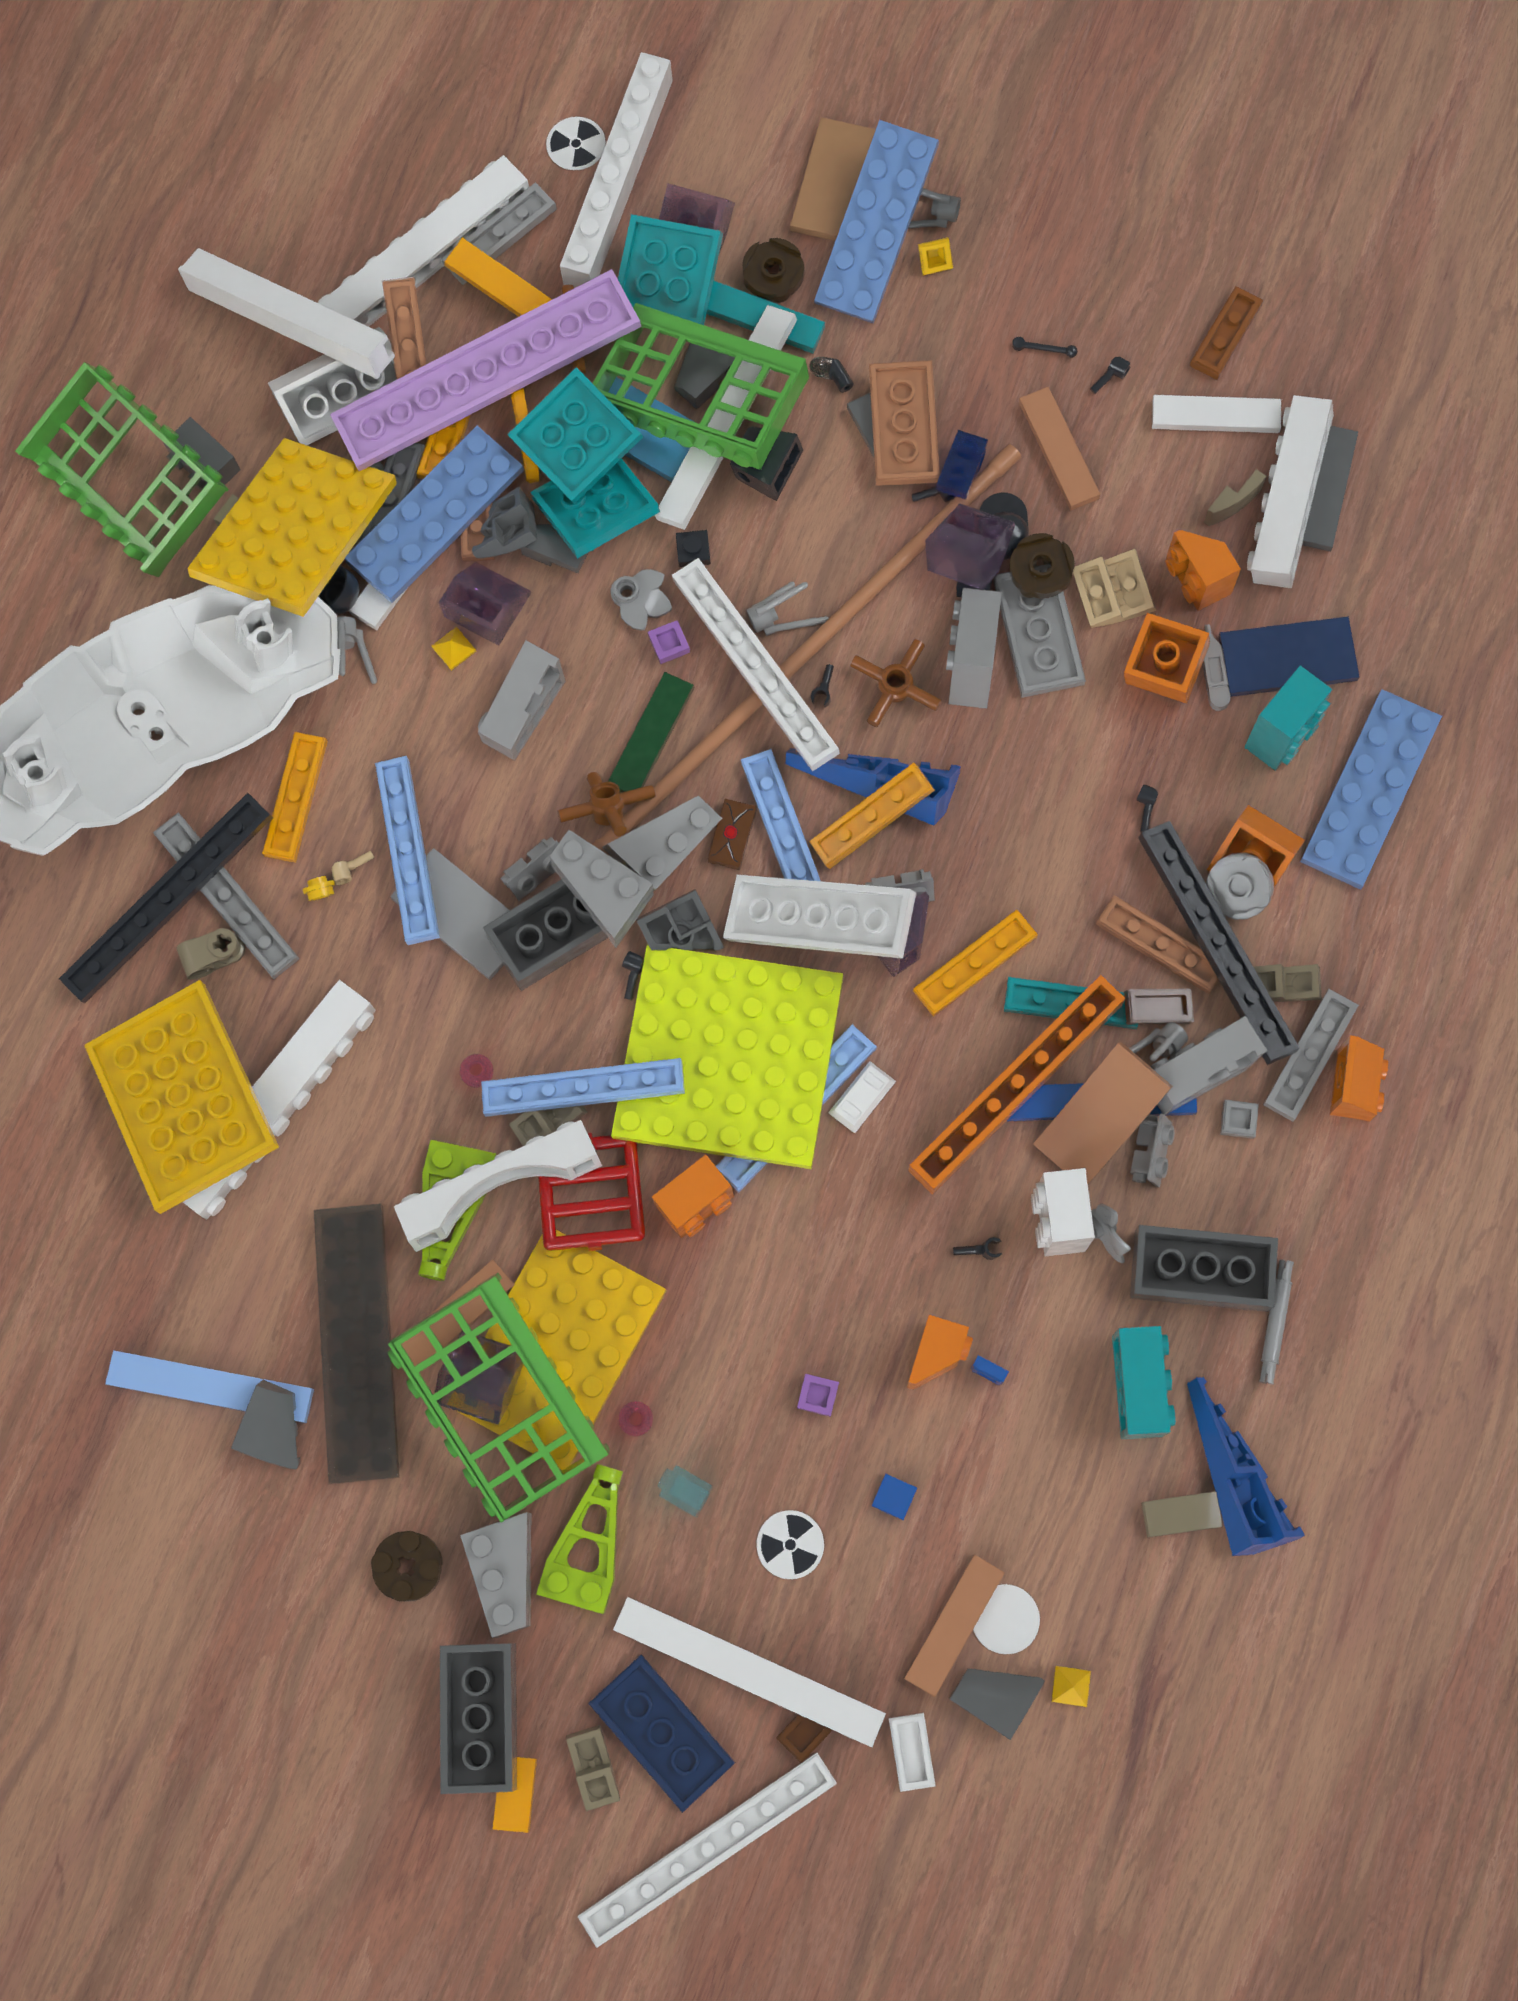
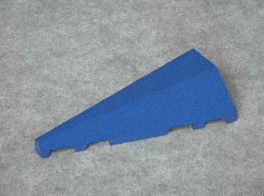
M790 748L786 752L785 761L786 765L866 798L909 766L908 764L900 763L898 759L848 754L847 760L832 758L812 771L794 748ZM921 762L919 768L935 791L904 814L934 826L947 811L961 766L951 765L949 770L931 769L930 762Z
M1196 1377L1188 1382L1190 1398L1215 1492H1217L1218 1503L1232 1556L1254 1555L1304 1537L1305 1535L1301 1527L1294 1528L1285 1515L1284 1510L1287 1508V1505L1283 1499L1276 1500L1266 1483L1268 1476L1240 1432H1232L1222 1417L1226 1411L1221 1403L1215 1405L1204 1386L1207 1383L1205 1378Z

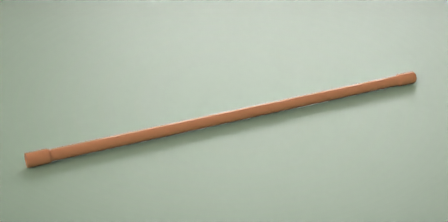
M1008 444L974 480L779 666L788 680L994 481L1002 477L1021 459L1020 452L1013 445ZM754 691L654 786L655 798L637 802L623 816L622 820L627 828L626 834L631 832L763 705ZM610 828L601 838L595 840L592 845L609 855L602 847L619 837Z

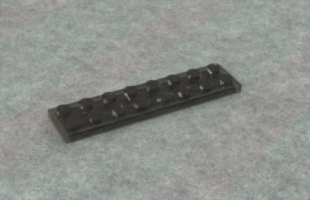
M380 1203L314 1210L328 1484L400 1478L393 1363L387 1351L391 1350L388 1346V1343L391 1341L383 1205Z

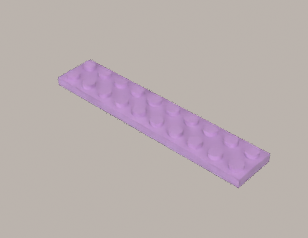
M611 269L331 413L330 416L356 467L361 471L642 327L641 322Z

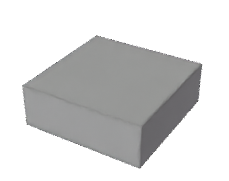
M1224 1100L1220 1135L1254 1139L1256 1137L1259 1104Z

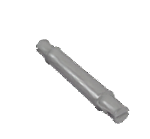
M1279 1260L1275 1286L1274 1308L1269 1312L1262 1359L1260 1360L1263 1364L1259 1382L1265 1384L1267 1382L1274 1385L1276 1365H1279L1291 1285L1293 1284L1290 1280L1294 1262L1289 1260L1287 1262Z

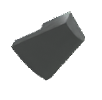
M690 343L674 386L675 390L694 408L698 409L719 389L718 383L726 376L735 357Z
M520 487L493 502L488 512L489 517L480 530L485 538L481 544L473 546L472 553L476 558L494 557L518 550L537 540L534 504Z
M537 524V540L520 548L522 555L550 567L554 563L579 573L588 553L577 559L551 524Z
M696 889L636 919L651 950H667L668 948L681 950H721L724 948Z
M266 1380L258 1383L231 1449L275 1465L296 1470L300 1465V1457H297L296 1446L298 1426L294 1420V1410L296 1409L295 1393Z
M967 1668L949 1699L1011 1740L1045 1680L1035 1676Z

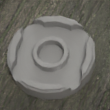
M1232 853L1220 859L1211 869L1206 881V885L1222 913L1235 920L1249 919L1261 913L1270 903L1274 892L1273 876L1268 866L1258 857L1248 853Z

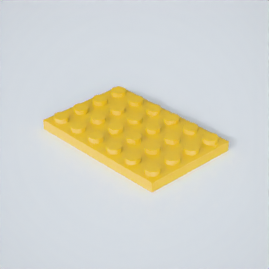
M284 438L187 568L189 576L256 601L268 598L271 606L304 617L396 486V477L393 474L372 467L359 471L352 460Z
M201 980L196 981L84 1045L154 1210L159 1214L164 1213L279 1148L206 985Z
M556 1230V1236H565V1234ZM542 1234L508 1296L516 1301L521 1317L528 1328H533L538 1336L537 1342L547 1358L549 1356L552 1358L557 1367L556 1372L566 1387L569 1386L576 1397L575 1402L584 1416L590 1418L594 1425L667 1290L599 1252L589 1251L588 1247L548 1251L543 1246ZM496 1323L489 1328L481 1345L489 1358L509 1347L511 1343L499 1324ZM515 1351L456 1388L446 1406L501 1435L549 1405V1403ZM477 1352L464 1374L483 1363ZM554 1411L532 1424L545 1446L567 1433ZM526 1429L507 1439L532 1454L538 1451ZM572 1439L551 1451L550 1454L558 1467L564 1470L572 1465L579 1450Z

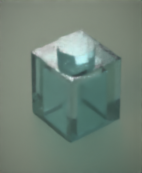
M678 1465L674 1467L673 1471L667 1468L657 1487L662 1489L659 1494L661 1498L696 1518L714 1488L709 1483Z

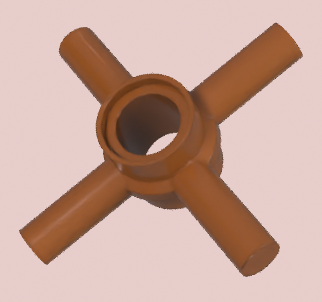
M914 639L900 664H891L885 669L857 655L853 658L850 667L877 680L879 690L882 693L867 719L870 725L878 727L892 702H901L907 697L934 711H937L942 700L913 685L914 681L910 673L925 647L923 642ZM897 678L902 680L904 685L899 688H893L888 684V681Z
M591 772L587 775V781L591 787L589 802L557 810L561 823L593 814L594 821L597 824L611 826L614 834L620 837L627 832V828L622 820V809L624 806L655 798V790L653 785L620 793L617 784L603 782L597 772Z

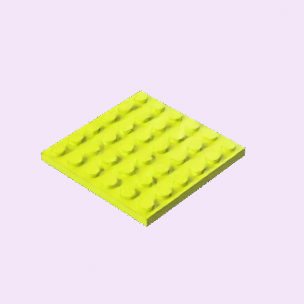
M647 945L625 1064L681 1058L685 1094L617 1101L611 1137L613 1139L812 1169L843 983V973L674 948L651 950L650 946Z

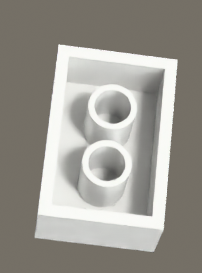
M1085 1168L1043 1173L1039 1183H1036V1188L1033 1189V1194H1031L1033 1214H1039L1040 1223L1035 1228L1037 1247L1044 1248V1256L1085 1252L1095 1238Z

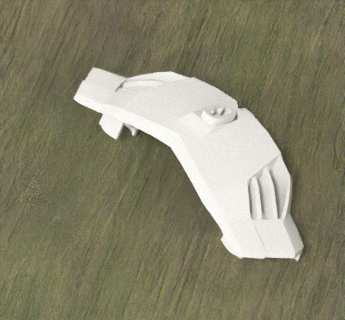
M208 585L176 599L168 598L114 620L110 623L109 630L92 638L80 647L70 645L23 682V687L0 705V841L10 844V847L13 849L44 856L65 842L80 828L116 825L144 809L167 791L187 769L223 758L273 731L297 698L338 679L340 649H337V615L319 597L314 601L305 616L302 617L271 606L268 598L256 601L220 587ZM136 709H142L145 711L141 715L133 714V712ZM154 730L156 734H160L163 737L158 741L152 740L151 731Z

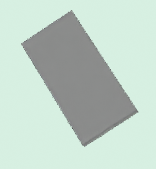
M1050 564L1036 566L1034 569L1046 572L1047 568L1051 566ZM1009 572L993 575L995 591L1002 592L1000 611L1021 698L1085 685L1086 680L1064 592L1062 591L1054 597L1044 599L1027 598L1013 584Z
M433 848L426 856L440 935L439 939L487 979L491 980L504 964L487 939L483 927L510 910ZM395 890L390 897L399 905L397 890Z

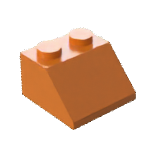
M1248 805L1237 819L1206 870L1210 872L1217 861L1232 853H1248L1258 857L1268 866L1273 876L1275 888L1305 839Z
M1352 1035L1337 1050L1330 1115L1371 1121L1377 1115V1112H1382L1384 1093L1380 1092L1381 1079H1386L1388 1071V1060L1383 1059L1384 1048Z
M929 1315L907 1388L914 1390L956 1368L959 1360L966 1361L973 1341L972 1337L967 1336L969 1327Z

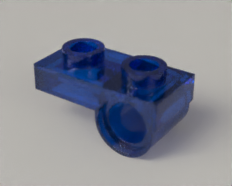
M958 430L938 479L936 490L966 500L975 476L979 473L982 466L988 439Z

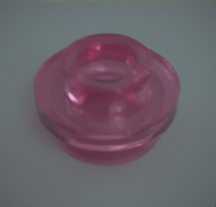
M470 1055L463 1060L460 1066V1076L464 1083L470 1087L480 1088L482 1087L481 1081H489L493 1077V1065L484 1055ZM474 1065L482 1066V1072L477 1076L470 1073Z
M633 1401L621 1409L619 1425L626 1434L642 1436L652 1427L653 1414L646 1404ZM633 1413H640L643 1420L641 1424L634 1426L630 1423V1417Z

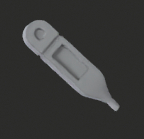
M1208 624L1205 625V632L1209 633L1210 645L1202 665L1209 704L1212 709L1222 711L1227 708L1230 702V690L1221 644L1211 634V628Z

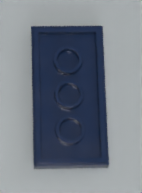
M1349 616L1220 632L1218 636L1219 643L1223 649L1230 697L1279 691L1300 665L1326 685L1354 682L1360 678Z
M642 1654L588 1703L682 1813L736 1763Z

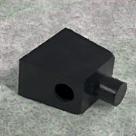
M749 427L743 439L755 442L762 428ZM781 431L760 470L751 466L742 467L733 460L730 461V466L739 481L777 501L804 450L797 434Z

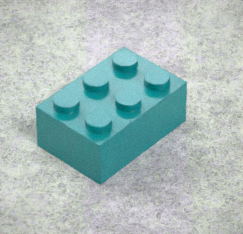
M1300 665L1259 714L1244 748L1275 771L1282 762L1288 765L1299 752V747L1305 740L1308 741L1318 729V724L1325 716L1324 713L1331 705L1327 699L1333 689Z
M1161 1326L1119 1328L1112 1335L1121 1440L1163 1437L1169 1434L1171 1426L1176 1424L1174 1405H1168L1167 1397L1168 1391H1172L1171 1370H1165L1164 1364L1165 1356L1169 1355L1167 1334H1162Z

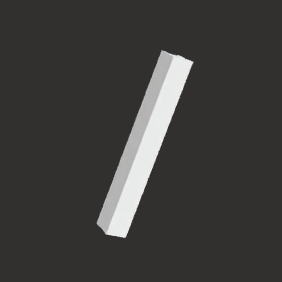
M200 248L192 254L183 266L178 268L189 291L376 379L380 377L381 372L395 357L393 351L384 347L385 342L388 340L386 334Z

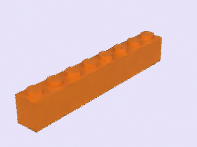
M1100 975L909 1165L908 1171L933 1195L1122 1006L1125 997Z

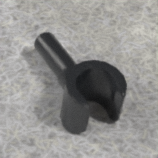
M1114 357L1107 371L1090 390L1096 394L1111 380L1113 375L1123 380L1130 370V362L1122 357Z
M943 478L937 482L935 487L911 495L913 502L938 494L941 495L945 502H948L958 495V491L951 479Z
M826 665L820 686L812 691L811 701L813 705L815 697L818 694H824L827 696L824 707L829 706L831 697L828 689L834 669L833 665Z
M1145 784L1142 786L1136 800L1145 804L1140 832L1149 829L1151 812L1158 797L1157 790Z
M632 951L627 953L622 964L623 968L631 971L628 976L624 999L628 1000L633 998L636 980L642 972L644 962L643 957Z
M992 1237L980 1245L953 1247V1255L976 1254L982 1255L987 1260H994L1002 1255V1253H990L988 1244H997L1001 1240Z

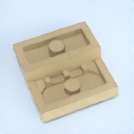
M1135 549L1106 560L1103 557H1099L1075 566L1073 574L1091 628L1122 622L1156 611Z

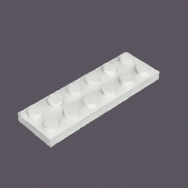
M737 875L723 938L730 942L903 958L916 892L906 888Z

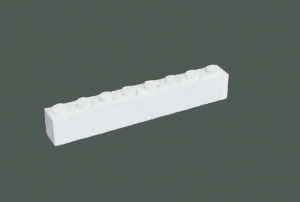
M643 52L639 56L560 264L564 285H573L576 288L600 275L672 84L671 62L668 59Z
M504 155L497 161L490 162L482 173L473 180L466 181L456 194L449 199L441 201L436 210L426 218L419 219L411 230L402 237L395 238L386 250L378 256L370 258L361 270L345 278L341 286L331 294L324 295L318 303L369 327L386 313L382 280L414 277L415 287L418 288L444 267L441 258L451 251L462 237L466 239L528 189V180Z
M338 980L252 1086L274 1136H280L287 1129L290 1120H288L296 1109L300 1110L307 1104L311 1097L310 1091L317 1083L321 1084L328 1078L332 1071L331 1065L338 1057L342 1058L349 1052L353 1045L352 1039L359 1031L366 1030L374 1019L373 1013L376 1010L371 1003L341 980ZM263 1157L259 1158L254 1162L258 1163ZM252 1163L188 1198L183 1203L206 1220L211 1215H217L226 1203L224 1198L232 1188L234 1190L237 1189L247 1177L246 1171Z

